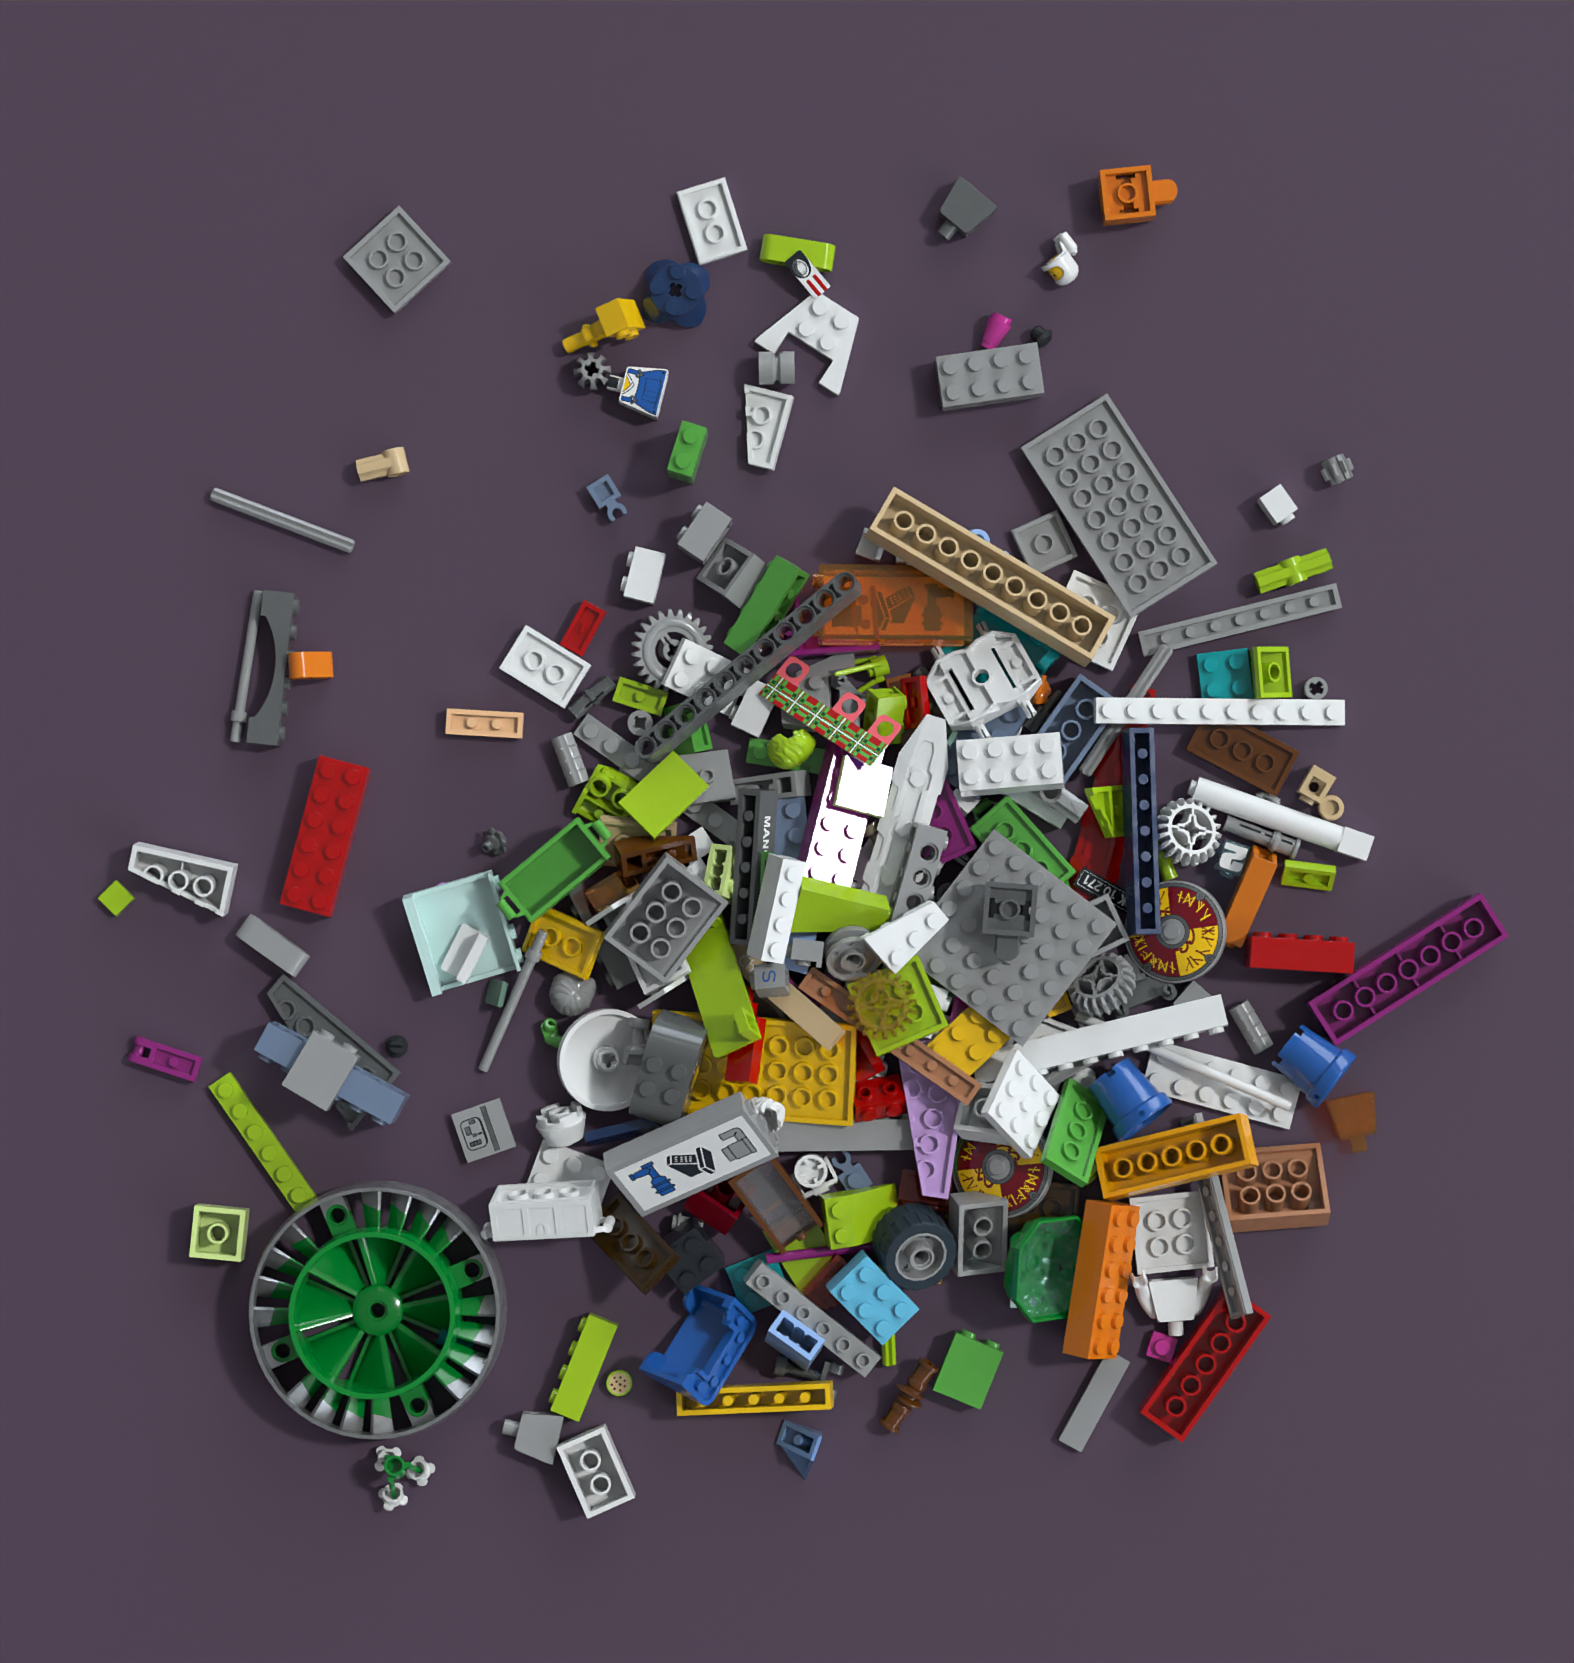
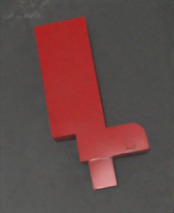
M745 986L762 1038L728 1054L724 1081L736 1084H758L767 1019L756 1016L758 1004L752 1002L754 990L751 989V986Z

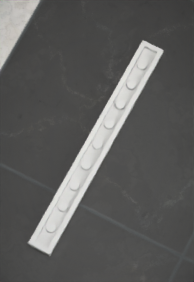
M1094 698V724L1344 726L1345 700Z

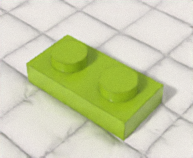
M620 677L612 701L661 717L669 692L654 689L651 686Z
M1285 860L1281 874V885L1332 891L1336 866Z

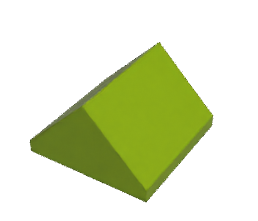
M1252 647L1249 649L1253 698L1279 699L1292 697L1289 648Z

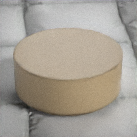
M1328 795L1317 806V810L1321 818L1333 821L1342 816L1344 804L1339 797Z

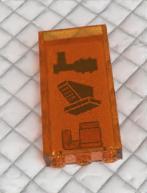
M819 564L817 572H813L812 586L817 588V591L841 572L851 573L862 586L861 595L813 635V637H818V645L969 646L973 642V601L911 565ZM847 582L843 586V591L849 590L852 587V582ZM832 598L826 599L823 607L830 606Z

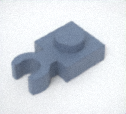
M608 474L586 487L600 510L607 506V515L612 522L616 521L612 515L615 509H620L624 516L627 514L626 508L616 502L622 496Z
M842 1151L846 1156V1160L843 1163H838L835 1157L831 1158L833 1165L843 1171L838 1175V1178L846 1190L865 1188L873 1184L859 1162L852 1166L850 1163L851 1156L848 1151Z

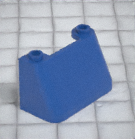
M697 1285L683 1296V1307L689 1315L665 1354L662 1355L656 1351L649 1353L639 1369L650 1378L705 1406L711 1404L716 1398L754 1335L757 1322L755 1317L735 1297L702 1285Z

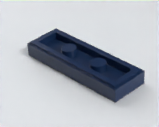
M641 1118L585 1132L584 1139L586 1143L596 1146L646 1134L664 1125Z

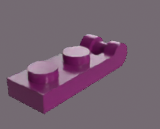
M135 1035L133 1041L135 1047L133 1053H129V1061L196 1082L204 1057ZM145 1047L151 1049L148 1058L142 1056Z

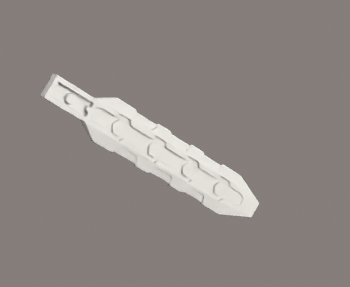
M927 714L898 754L891 778L893 783L886 803L884 817L880 818L877 826V838L870 861L866 864L862 878L864 882L861 889L885 895L888 897V902L891 898L912 821L930 825L938 795H941L948 771L946 719ZM915 874L913 877L914 882L916 881L917 877ZM851 981L845 982L844 989L849 991L847 985L852 983Z

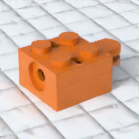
M1151 165L1100 170L1097 175L1103 226L1153 221L1156 217L1155 206L1171 204L1174 202L1178 192L1177 185L1173 180L1152 181Z

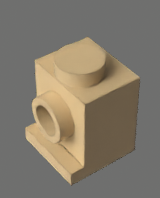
M1311 765L1296 791L1301 794L1299 799L1310 806H1313L1314 803L1321 804L1336 777L1316 765ZM1312 782L1318 786L1316 792H1312L1309 789V785Z

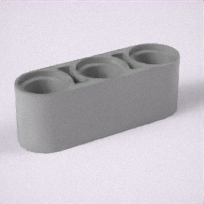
M251 913L235 934L294 977L298 975L311 957L300 947Z

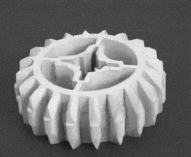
M1179 798L1176 802H1169L1167 807H1163L1160 810L1161 815L1157 816V832L1159 833L1158 841L1161 842V845L1158 846V850L1165 849L1164 858L1172 856V864L1180 861L1182 866H1187L1189 863L1191 866H1196L1199 863L1206 862L1208 857L1210 858L1215 854L1214 850L1220 845L1217 840L1221 838L1222 834L1216 832L1221 824L1214 823L1213 821L1217 815H1210L1208 813L1211 807L1203 809L1202 801L1194 803L1193 798H1188L1186 801L1184 798ZM1183 814L1180 823L1172 825L1175 815ZM1202 839L1200 849L1192 850L1195 841Z

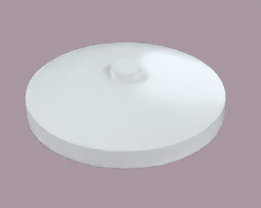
M597 1009L579 1017L566 1030L558 1048L557 1069L564 1088L577 1102L598 1111H616L630 1106L640 1066L623 1064V1050L631 1043L634 1028L629 1026L630 1017L637 1018L636 1016L619 1009ZM649 1029L644 1030L643 1044H647L651 1032Z

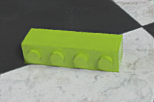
M591 1312L588 1318L582 1317L577 1330L582 1332L579 1341L573 1340L568 1355L572 1356L569 1365L563 1364L558 1376L562 1380L559 1389H553L548 1401L553 1404L551 1411L579 1422L618 1323Z

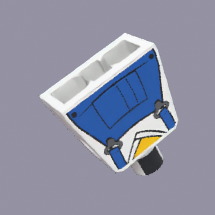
M627 367L624 378L610 374L607 390L620 392V405L658 420L669 371L657 368Z

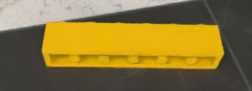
M833 1380L723 1385L714 1401L705 1406L676 1392L677 1416L829 1410L834 1407Z

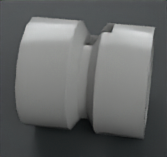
M783 351L778 356H775L773 352H759V385H771L776 380L780 384H795L794 351Z

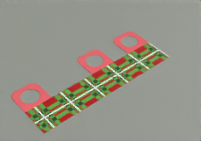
M789 657L759 695L871 767L899 733L901 725L887 715H880L866 732L853 723L866 707L865 701L853 693L847 692L843 694L832 709L797 687L808 674L810 668L798 658ZM792 663H797L802 667L801 675L796 678H791L786 674L787 666ZM847 699L855 700L858 703L857 711L852 714L845 713L842 710L843 702ZM886 721L893 725L892 734L889 736L878 734L877 726L881 722Z

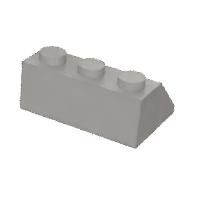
M976 1191L949 1194V1230L957 1244V1257L951 1269L957 1277L1005 1271L1008 1229L1007 1198Z

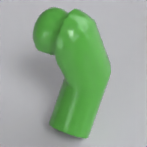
M547 1018L541 1024L544 1041L546 1044L558 1049L562 1036L559 1035L556 1021L552 1018Z

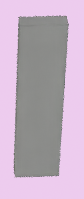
M1117 1355L1116 1359H1101L1058 1438L1059 1441L1082 1452L1130 1361Z

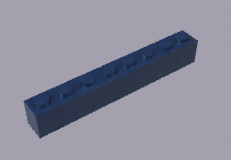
M1128 728L1120 731L1127 935L1161 934L1154 728Z

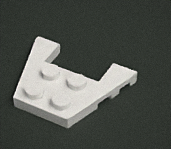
M823 294L816 299L810 295L755 340V343L766 351L775 354L787 334H791L833 361L820 380L819 385L839 396L859 318Z

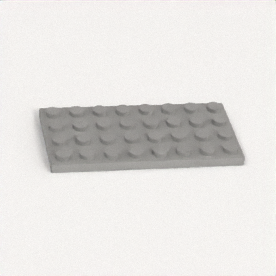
M1105 394L1021 447V451L1130 619L1218 564L1108 394Z

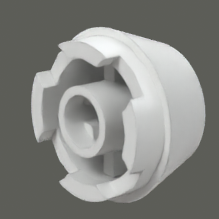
M571 1101V1106L560 1107L559 1103L551 1104L541 1109L542 1115L536 1116V1128L549 1146H570L584 1136L586 1113L582 1111L581 1104Z

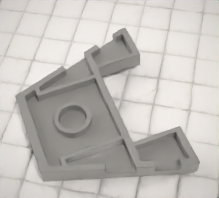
M854 653L833 655L809 666L808 674L797 687L832 709L830 676H833L836 671L855 667ZM802 670L789 675V677L796 678L800 676ZM781 709V720L784 728L794 730L807 729L809 732H815V730ZM858 716L853 723L860 727Z

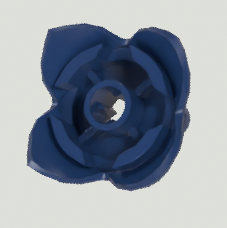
M665 259L652 263L646 273L647 291L642 301L645 318L654 323H666L672 320L684 327L699 326L706 314L704 295L710 285L708 271L704 267L690 262L677 263L673 260ZM671 287H681V296H670Z

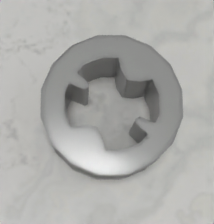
M1320 677L1308 679L1303 686L1305 696L1312 700L1323 698L1328 691L1327 683ZM1317 682L1320 683L1322 686L1319 687V689H1322L1321 694L1315 693L1312 695L1310 693L1312 689H1309L1310 683L1313 685Z

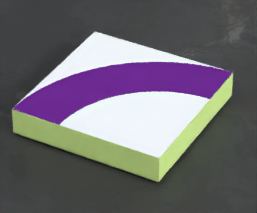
M844 755L833 806L883 818L893 768L874 763L870 767L856 757Z

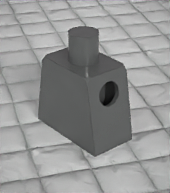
M960 176L939 210L938 216L945 222L937 230V233L946 241H949L956 232L966 238L995 214L997 206Z

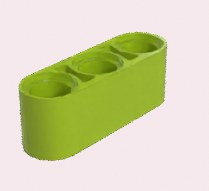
M764 234L759 260L765 263L787 266L785 262L798 250H801L819 272L829 273L832 272L836 246L823 242Z

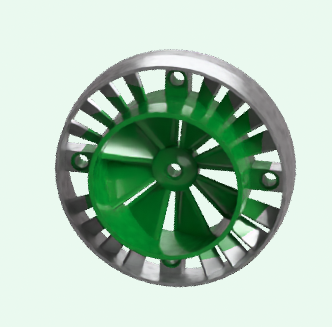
M384 1180L362 1181L338 1187L312 1199L293 1213L275 1232L263 1251L252 1281L249 1299L250 1333L253 1348L266 1378L278 1395L299 1415L317 1426L340 1435L360 1439H393L413 1435L443 1422L462 1408L480 1389L498 1358L504 1340L507 1324V1292L503 1273L491 1244L487 1239L481 1237V1229L459 1207L446 1198L413 1184ZM361 1192L365 1218L364 1226H358L345 1195ZM382 1192L392 1193L388 1224H380ZM412 1198L421 1200L411 1228H404L403 1225ZM318 1205L321 1207L333 1239L322 1245L319 1249L295 1223L302 1215ZM335 1208H341L345 1212V1219L343 1221L334 1220L332 1213ZM441 1211L448 1217L432 1239L429 1240L424 1236ZM465 1231L480 1253L451 1264L442 1251ZM280 1238L308 1258L304 1265L274 1247ZM357 1239L371 1285L368 1283L352 1240ZM407 1245L412 1250L391 1286L389 1284ZM473 1262L479 1266L480 1272L478 1275L471 1276L466 1270L468 1263ZM265 1265L297 1278L294 1286L261 1276ZM309 1273L355 1296L356 1298L354 1299L343 1293L326 1287L320 1283L310 1280ZM486 1277H491L494 1294L463 1298V1287ZM439 1284H444L446 1290L444 1294L404 1303V1299ZM257 1296L290 1300L289 1308L256 1307ZM374 1303H381L385 1307L383 1316H377L373 1313L372 1306ZM464 1316L496 1317L495 1325L465 1322L463 1318ZM350 1317L354 1318L351 1321L311 1337L303 1334V1331ZM402 1319L439 1335L441 1329L448 1331L443 1349H439L400 1323ZM289 1323V1334L261 1345L258 1327ZM366 1332L368 1336L350 1379L338 1378ZM388 1333L407 1377V1381L398 1386H395L385 1334ZM458 1338L491 1349L489 1355H485L456 1342ZM280 1343H285L290 1347L289 1356H282L278 1352V1345ZM299 1357L310 1373L288 1392L279 1382L272 1369ZM447 1358L476 1375L478 1378L474 1384L445 1362ZM433 1375L457 1400L453 1406L439 1415L424 1383ZM323 1383L328 1388L311 1412L305 1406ZM344 1394L349 1396L341 1424L338 1426L333 1424L332 1421ZM400 1395L412 1427L394 1431L389 1397ZM414 1398H421L425 1402L423 1410L419 1411L413 1408L412 1400ZM366 1399H372L370 1432L362 1431Z

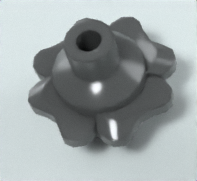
M492 827L482 832L484 837L482 838L483 844L481 849L485 853L493 852L495 856H499L506 852L507 838L503 835V832L496 831Z

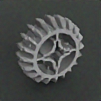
M1104 952L1100 957L1095 956L1088 961L1067 990L1072 1003L1080 1012L1086 1013L1090 1017L1095 1014L1101 1017L1103 1013L1106 1012L1110 1015L1114 1009L1119 1011L1121 1004H1127V998L1133 997L1132 990L1136 989L1135 981L1137 979L1131 964L1121 955L1117 956L1114 952L1109 955Z

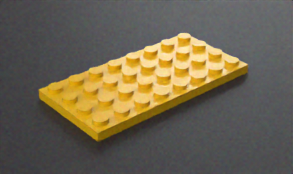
M653 1010L652 1026L662 1010ZM672 1011L703 1021L701 1013ZM761 1017L767 1020L758 1084H736L724 1081L728 1054L720 1058L714 1057L708 1039L687 1114H691L741 1091L747 1100L753 1097H767L781 1103L785 1108V1122L853 1126L857 1025L837 1023L846 1032L833 1048L828 1051L794 1020Z

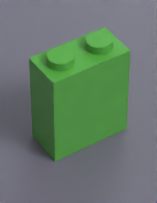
M682 420L667 468L669 477L690 484L694 483L708 438L706 427Z
M962 1329L961 1332L955 1330L932 1389L981 1410L1004 1352L999 1348L1000 1344L986 1338L985 1342L975 1339L977 1334Z

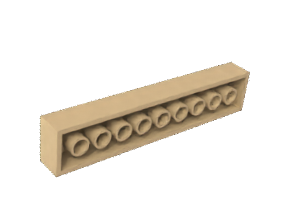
M893 487L864 538L1083 667H1086L1092 661L1116 618L896 487Z

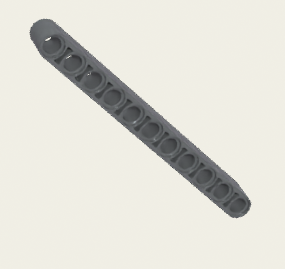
M849 572L837 574L642 735L634 746L636 755L650 764H656L854 602L862 592L860 582ZM847 582H852V587L847 591H843V586ZM832 598L831 605L823 607L824 601ZM812 614V620L807 624H803L804 618ZM792 631L791 638L783 640L784 634ZM772 647V653L769 656L764 657V651L767 648ZM752 663L751 671L744 673L745 666ZM733 680L732 686L724 690L725 683ZM713 696L712 703L704 706L706 698ZM693 712L692 719L689 722H685V716ZM673 729L672 736L665 739L667 730ZM653 745V751L645 755L646 748Z

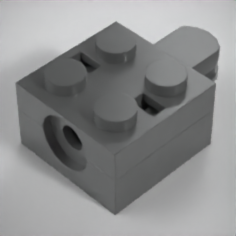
M986 881L982 933L995 934L994 951L996 956L1003 961H1011L1018 956L1020 936L1034 937L1038 885Z

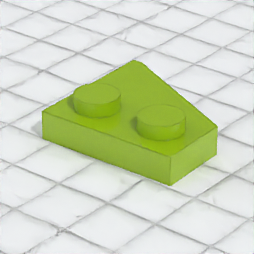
M1122 785L1085 788V794L1104 837L1124 836Z

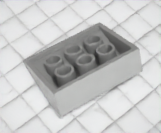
M665 852L603 932L605 940L666 984L729 902L687 867Z

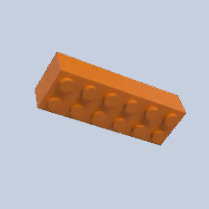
M1086 1200L1062 1353L1085 1359H1116L1120 1348L1119 1338L1124 1322V1306L1128 1297L1127 1287L1132 1271L1131 1261L1136 1246L1135 1236L1140 1220V1206L1118 1201Z

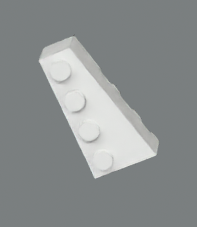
M137 842L133 845L128 866L129 871L157 885L159 884L179 896L182 895L194 901L195 904L214 911L219 916L224 917L228 914L238 864L143 842Z

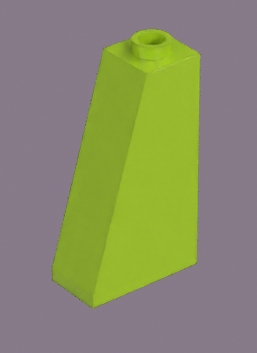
M803 876L790 933L834 932L841 927L850 925L861 926L870 931H875L885 922H889L892 908L889 907L888 897L885 895Z

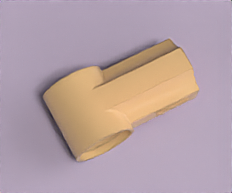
M404 447L391 448L383 451L382 454L355 460L361 482L385 476L388 478L397 477L410 472Z

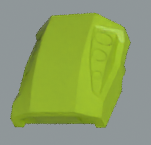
M598 764L576 802L572 813H579L593 822L600 819L601 815L628 817V814L618 805V802L638 783L613 767Z

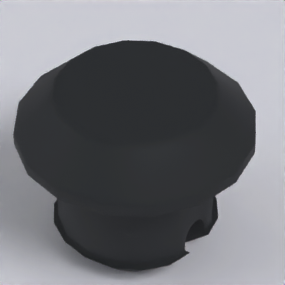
M1035 326L1030 332V337L1037 342L1038 348H1042L1051 341L1052 331L1045 330L1042 326Z
M393 1035L386 1041V1051L392 1057H402L408 1051V1042L401 1035Z

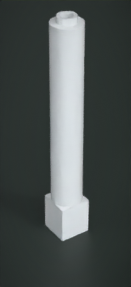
M1198 777L1197 781L1192 780L1187 792L1196 803L1202 801L1204 806L1334 850V852L1360 861L1367 860L1374 840V836L1348 827L1339 826L1202 777Z

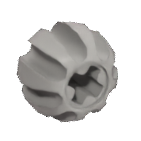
M595 352L587 353L589 357L587 360H583L580 356L576 363L581 365V368L573 369L574 377L582 376L578 384L584 388L587 383H590V390H598L596 387L598 382L605 386L608 379L603 376L604 374H611L610 365L602 366L607 359L602 354L598 359H594ZM593 366H596L598 374L593 373L592 377L589 376L587 369H592Z

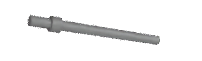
M253 590L235 710H232L230 721H233L230 741L240 743L243 723H246L247 713L245 712L262 605L263 591Z
M539 929L532 947H528L524 956L526 958L478 1067L484 1072H488L533 967L542 956L541 949L548 936V932Z

